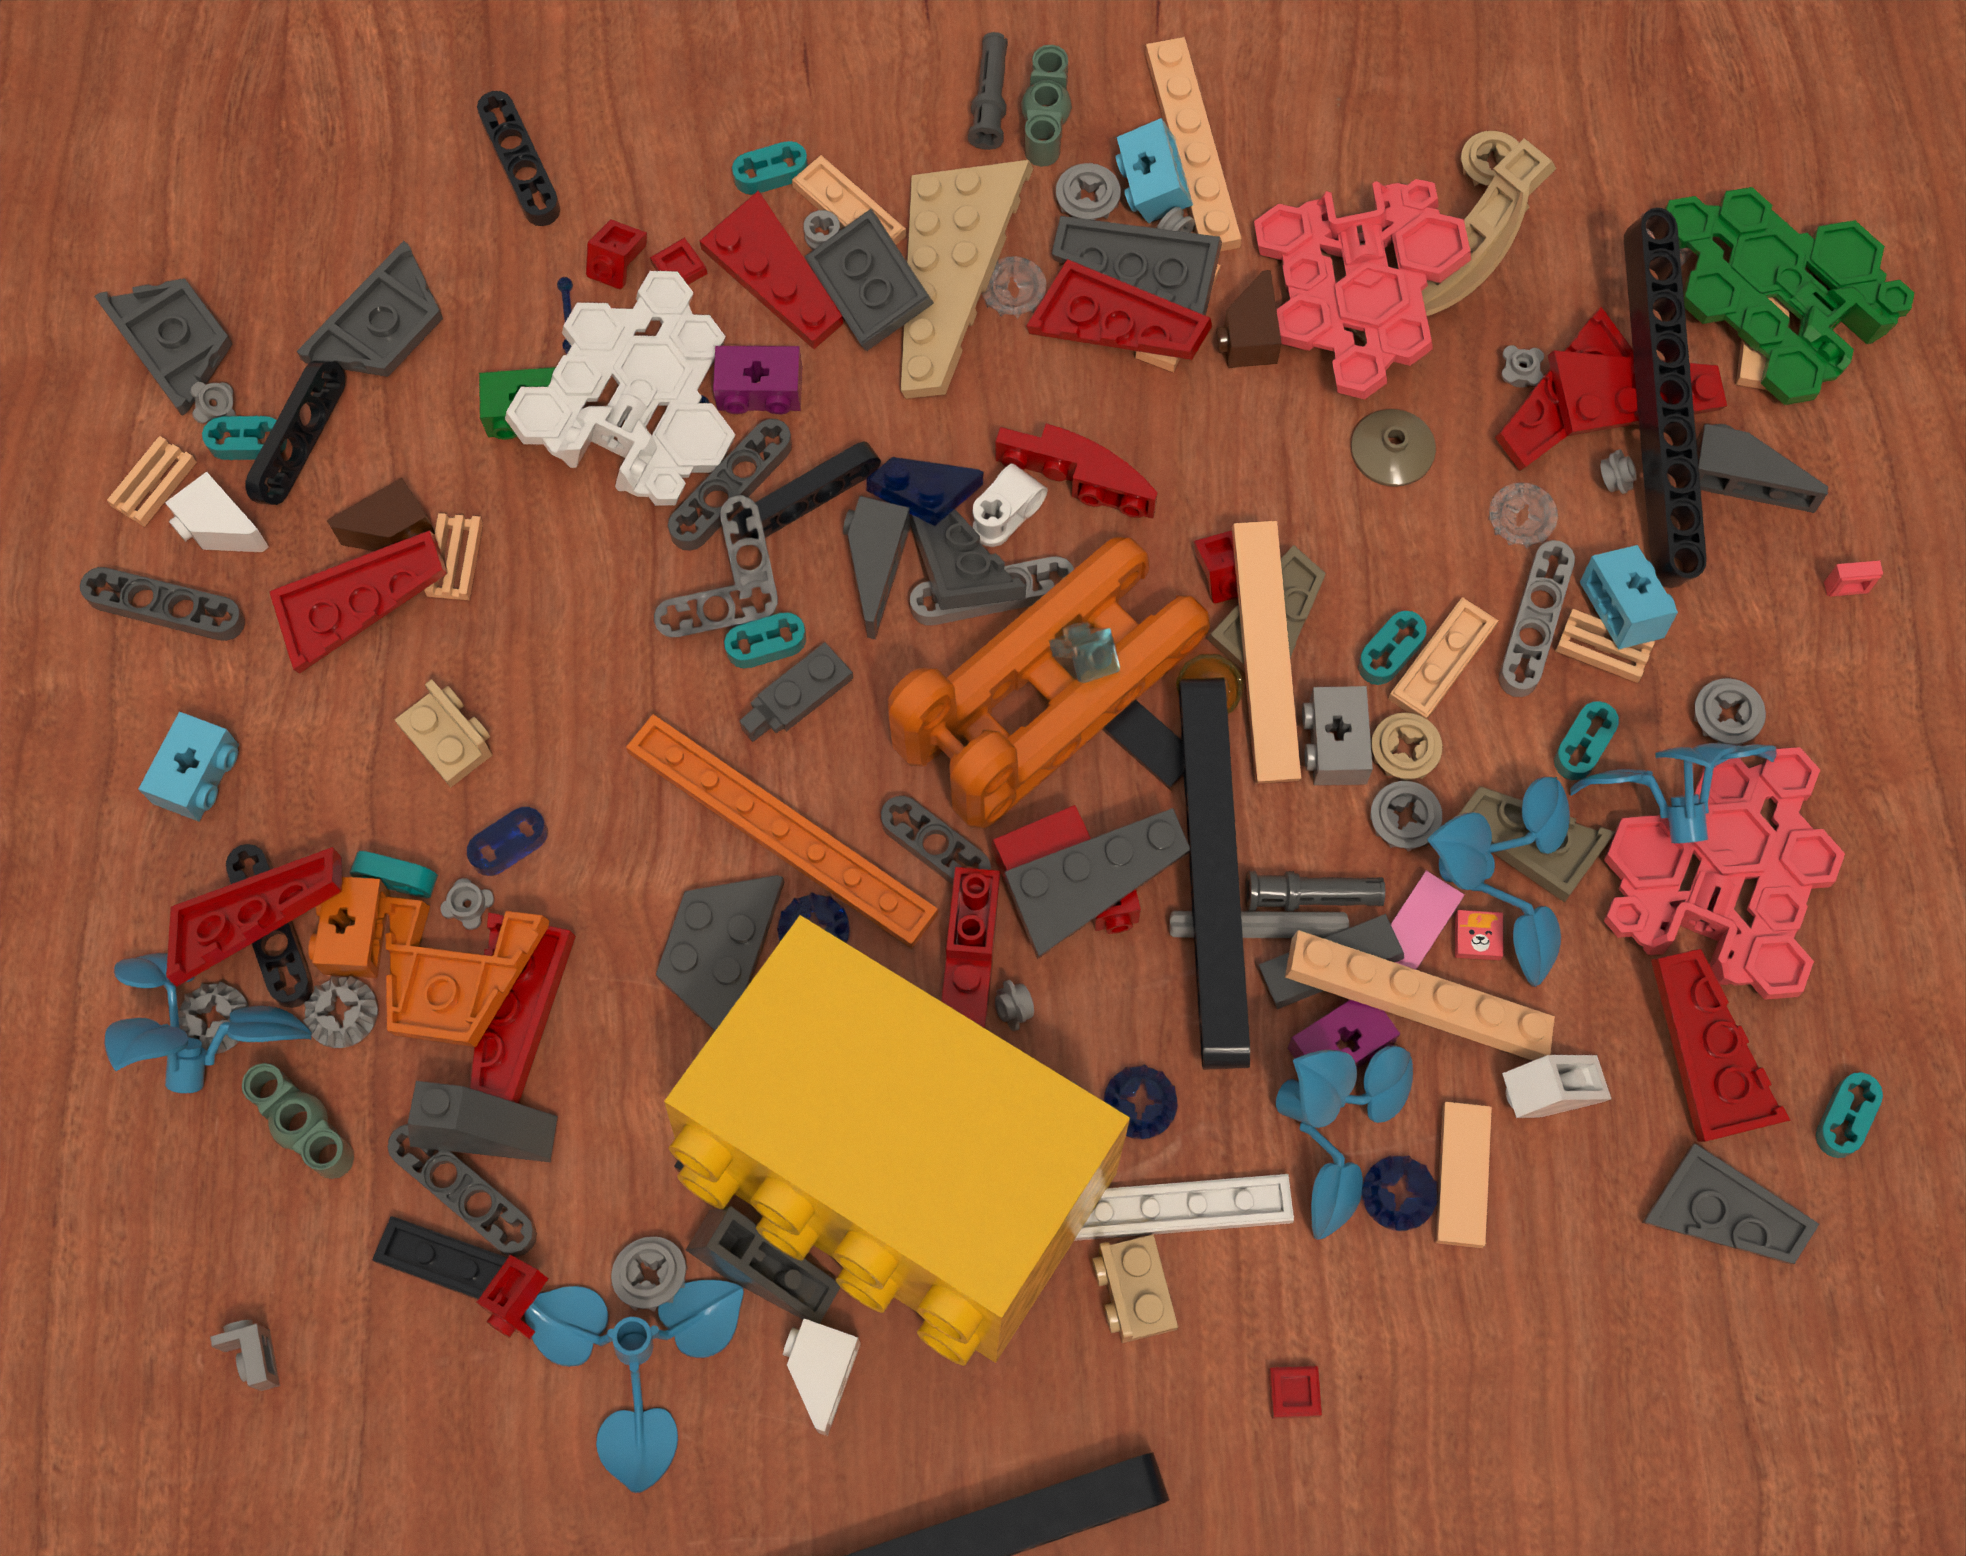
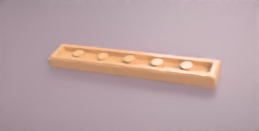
M1277 521L1234 523L1232 526L1255 784L1299 781L1301 779Z

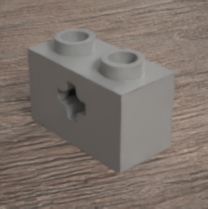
M1367 686L1313 687L1309 703H1303L1302 705L1303 729H1310L1311 744H1305L1304 758L1306 771L1313 770L1314 785H1366L1373 770ZM1337 731V737L1342 741H1335L1334 734L1330 732Z

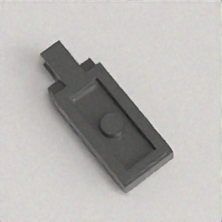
M824 642L758 694V697L751 702L753 709L739 721L741 730L752 742L771 728L775 733L783 729L787 732L852 681L853 672Z

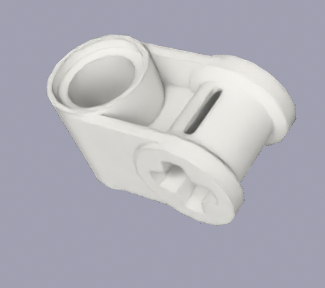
M1015 464L1005 467L991 486L973 504L972 514L975 520L973 522V529L980 535V544L995 547L1006 542L1016 529L1040 508L1047 496V487Z

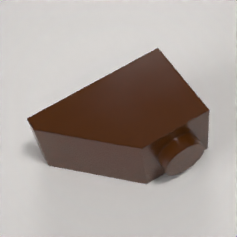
M1271 270L1262 271L1226 310L1224 327L1217 328L1219 353L1226 352L1228 368L1278 363L1281 336Z
M403 478L398 479L327 520L341 545L369 551L382 549L429 530L435 534L428 517Z

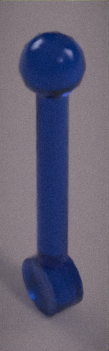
M561 277L557 281V288L562 292L564 321L566 322L572 312L570 291L573 288V282L568 277ZM565 339L562 346L567 354L572 346Z

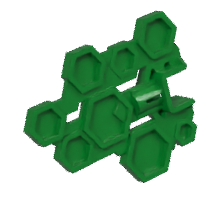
M1753 187L1726 191L1721 199L1720 206L1705 205L1696 196L1669 200L1665 209L1676 219L1679 249L1689 248L1698 256L1695 270L1691 271L1686 280L1683 292L1685 308L1702 324L1725 320L1751 348L1762 353L1766 357V363L1761 384L1783 405L1815 400L1820 393L1822 382L1836 380L1849 366L1854 349L1833 331L1841 322L1866 344H1871L1892 330L1898 323V318L1906 316L1912 308L1915 292L1901 280L1885 282L1887 274L1880 269L1885 246L1856 220L1818 226L1813 236H1810L1808 233L1799 234L1772 210L1773 205ZM1713 237H1719L1731 248L1728 262L1723 259L1724 250L1712 240ZM1805 267L1809 269L1831 290L1828 291L1821 283H1819L1811 274H1809L1805 270ZM1776 297L1801 320L1798 335L1788 327L1790 318L1768 298Z

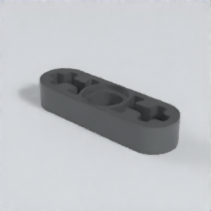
M896 796L884 804L881 811V820L885 833L952 885L955 867H961V865L952 860L957 848L961 849L958 853L959 860L966 866L971 867L974 863H978L979 869L991 870L990 861L981 850L912 798ZM906 810L909 811L911 824L919 829L914 841L911 840L914 837L913 829L903 822L899 823L897 827L894 826L892 813L903 814ZM923 822L927 823L921 828ZM932 834H940L948 840L949 846L944 853L932 855L923 848L925 839ZM952 860L950 867H946L945 865Z

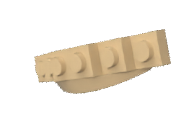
M1525 138L1493 168L1496 172L1495 177L1478 203L1464 219L1471 250V261L1441 283L1427 280L1428 287L1422 290L1427 316L1447 309L1465 298L1496 269L1511 247L1525 212L1530 208L1527 203L1528 196L1556 170L1553 161ZM1349 328L1367 344L1365 332Z

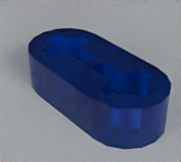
M520 807L511 811L476 834L469 841L467 846L469 862L479 874L485 876H494L503 872L545 843L548 836L546 822L542 815L531 807ZM526 821L529 825H533L534 834L526 837L524 833H520L518 825ZM488 845L492 850L496 849L494 853L497 858L491 862L486 858H482L481 849Z

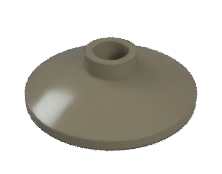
M1385 409L1368 415L1358 424L1351 441V453L1357 468L1367 478L1381 485L1397 487L1414 483L1429 471L1435 458L1436 444L1430 428L1419 417L1403 410ZM1388 438H1397L1403 443L1395 445Z

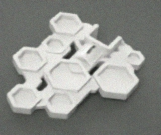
M649 271L638 290L637 303L633 309L611 308L608 303H576L563 325L562 334L572 347L567 355L562 356L552 374L551 383L548 387H520L505 416V420L523 444H544L551 455L562 459L570 468H577L591 442L624 457L625 460L619 469L615 485L618 491H627L637 497H649L655 506L676 505L686 484L682 478H689L691 473H712L724 460L736 435L712 403H700L702 396L698 392L701 383L715 360V346H722L726 336L710 315L692 314L689 304L693 297V291L678 272ZM651 321H660L662 324L656 336H634L636 332H645ZM612 376L619 386L608 406H588L583 408L586 402L598 401ZM658 406H668L651 436L646 427Z

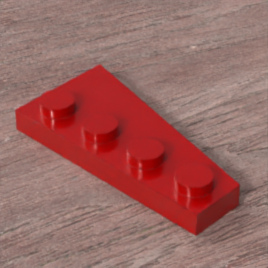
M759 190L700 240L702 251L811 348H817L844 324L842 314Z
M1067 259L1026 327L1029 334L1193 360L1211 330L1212 322L1208 316Z
M1602 307L1592 314L1564 350L1568 352L1634 358L1632 347ZM1549 368L1495 436V439L1519 471L1567 437L1551 368Z
M1557 350L1548 354L1566 436L1639 424L1634 358ZM1690 363L1694 415L1719 411L1727 407L1718 365ZM1660 391L1662 399L1669 404L1668 397Z
M429 530L269 591L293 670L300 674L447 575L448 573L435 535Z
M331 847L171 906L166 977L177 987L342 892L341 855Z
M488 912L487 928L490 930L488 949H484V955H494L504 919L503 915ZM548 926V929L479 1043L474 1047L470 1089L519 1104L576 938L570 930Z
M1695 949L1652 959L1651 963L1697 1142H1706L1791 1121L1784 1107L1779 1106L1769 1088L1772 1084L1764 1068L1758 1067L1747 1046L1749 1040L1742 1026L1736 1025L1727 1008L1729 1001L1702 950Z

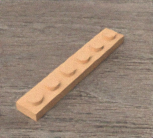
M1185 37L1146 44L1145 55L1162 117L1175 137L1193 205L1187 208L1189 215L1195 220L1194 233L1220 237L1222 241L1221 251L1240 248L1241 235Z
M1300 930L1292 937L1285 978L1532 1061L1551 1054L1555 1016Z

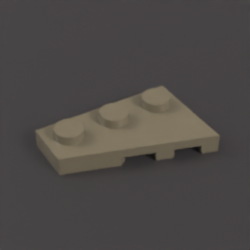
M1295 545L1281 558L1290 658L1326 575L1322 569ZM1238 604L1207 639L1245 673Z
M1481 786L1458 814L1459 816L1464 813L1475 812L1483 815L1491 828V844L1521 838L1529 832L1522 817V800ZM1570 817L1569 828L1564 842L1556 851L1550 854L1541 853L1535 841L1528 845L1493 852V854L1565 903L1615 832L1602 827L1594 830L1576 824V818Z

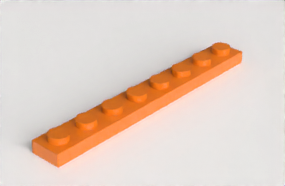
M651 715L626 746L628 754L909 948L913 949L937 917L938 908L656 715Z

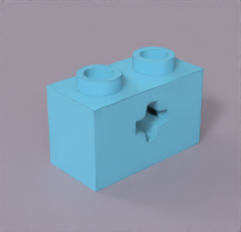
M1162 118L1117 137L1121 153L1116 155V162L1122 176L1128 179L1130 187L1125 189V196L1133 212L1139 211L1149 224L1163 218L1175 207L1185 209L1193 205L1175 137Z
M1635 545L1591 557L1580 580V584L1617 648L1623 649L1665 638L1678 611L1673 598L1666 593L1656 576L1652 563L1645 558L1639 546Z
M179 711L138 790L152 804L200 822L205 810H209L216 801L218 795L217 787L224 773L230 771L234 766L238 756L237 748L239 744L227 729Z

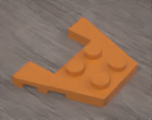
M387 897L385 913L389 915L390 933L385 934L386 950L390 952V975H386L387 1031L400 1037L476 1047L548 929L550 921L543 915L506 911L493 956L419 947L430 906L420 900Z

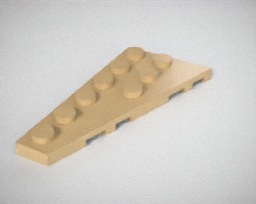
M1029 160L912 175L907 262L934 304L904 324L901 392L906 399L946 394L963 351L961 343L968 326L973 325L977 315L975 307L981 292H986L1007 238L1005 230L1012 213L1016 214L1021 202L1019 194L1024 181H1029L1033 171Z

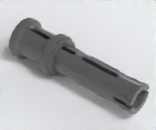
M998 32L987 33L983 37L978 95L971 102V113L974 116L973 126L968 130V141L976 148L984 150L996 149L1004 141L1001 120L1006 115L1007 104L1002 98L1008 39H1004V35Z
M1248 871L1245 882L1246 908L1248 911H1256L1257 907H1284L1285 911H1294V909L1299 908V905L1383 906L1385 902V882L1383 877L1308 878L1299 877V874L1294 873V871H1286L1284 875H1257L1256 871Z

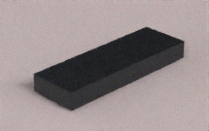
M1136 699L1102 729L1168 789L1184 775L1182 740Z
M391 1216L372 1261L478 1300L505 1263L507 1257Z

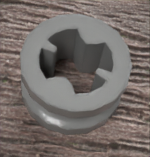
M1175 207L1161 219L1157 229L1191 233L1195 226V220L1191 216L1183 217L1184 211L1180 207Z
M817 210L810 213L804 221L805 241L812 250L841 231L837 216L830 211ZM818 227L824 231L829 229V234L825 236L821 232L816 233L815 229Z

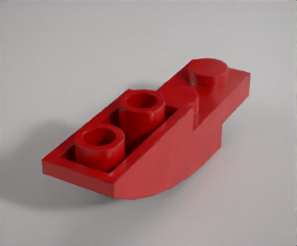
M1047 423L1041 438L1000 427L995 441V457L997 462H1001L1006 467L1010 464H1015L1022 470L1028 469L1042 473L1045 477L1054 481H1072V497L1079 499L1085 505L1092 507L1103 505L1118 509L1129 517L1140 518L1145 516L1153 519L1158 492L1139 472L1110 450L1086 437Z
M955 867L941 1002L983 1028H986L1000 871Z

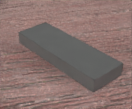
M1386 914L1324 938L1392 962L1405 959L1402 947ZM1289 953L1259 964L1260 972L1277 1009L1324 991L1285 978Z

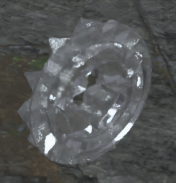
M1005 257L997 261L986 292H981L985 299L987 308L992 307L997 310L1000 317L1004 314H1011L1018 319L1022 313L1028 311L1034 313L1037 305L1045 296L1046 279L1042 270L1034 262L1022 257ZM1010 277H1013L1017 287L1020 288L1017 298H1013L1010 291L1006 290L1008 289V283H1010Z
M1513 483L1503 487L1495 494L1490 504L1488 520L1491 521L1494 527V534H1499L1505 538L1508 545L1514 543L1521 544L1527 549L1532 544L1539 542L1543 544L1551 535L1558 521V510L1552 497L1542 488L1530 483ZM1528 504L1530 505L1528 508V518L1530 520H1526L1523 525L1521 524L1518 527L1516 526L1517 522H1515L1517 515L1514 513H1519Z

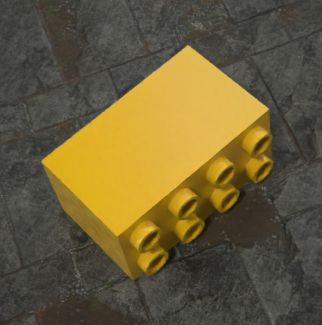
M799 915L664 1100L675 1138L669 1146V1151L684 1165L677 1178L689 1191L718 1209H724L734 1194L740 1197L763 1215L756 1226V1230L770 1244L788 1256L800 1261L804 1260L814 1245L834 1258L843 1267L836 1278V1282L845 1292L863 1305L880 1313H883L892 1299L896 1298L925 1319L917 1331L920 1339L943 1357L962 1366L968 1363L975 1350L995 1363L998 1361L1097 1206L1105 1190L1116 1176L1130 1117L801 915Z

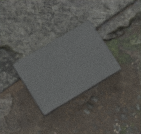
M872 209L865 212L805 256L857 340L866 351L934 304Z

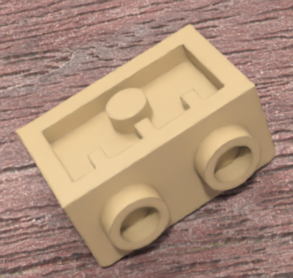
M431 679L425 684L429 694L397 717L395 722L451 788L492 756L485 742L490 738V735L475 717L467 720L459 710L464 705L449 686L441 690Z
M1154 1234L1112 1245L1109 1242L1099 1244V1257L1092 1258L1098 1286L1107 1285L1111 1303L1104 1305V1310L1110 1332H1119L1121 1342L1126 1343L1177 1330L1178 1324Z

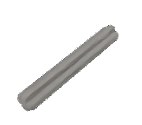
M1192 911L1171 912L1169 931L1172 937H1194ZM1241 911L1243 938H1292L1298 930L1326 938L1349 929V919L1345 912Z

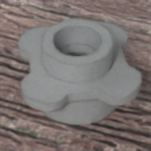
M1514 345L1504 349L1502 357L1506 362L1501 373L1502 379L1506 383L1519 388L1530 385L1536 386L1543 377L1540 371V363L1544 360V353L1538 348L1526 350L1518 349ZM1524 363L1527 367H1520L1519 364Z
M197 382L191 387L190 393L195 398V409L192 415L197 422L203 424L217 417L235 416V411L232 409L233 389L229 384L221 382L205 385L203 382ZM209 400H215L217 405L211 406Z
M1619 449L1611 453L1609 458L1601 460L1602 477L1610 492L1620 490L1622 494H1625L1628 490L1633 489V481L1636 480L1637 476L1635 466L1629 456L1625 457L1622 450Z
M462 878L454 883V886L447 894L446 901L441 904L440 910L445 918H455L461 921L466 929L473 930L481 925L480 917L485 909L494 904V895L490 890H480L469 879ZM467 900L471 901V906L468 908L463 906Z
M1011 980L1003 982L1004 988L997 990L995 1007L1000 1019L1003 1022H1007L1012 1031L1019 1030V1023L1025 1022L1034 1016V1004L1030 992L1024 984L1014 985Z

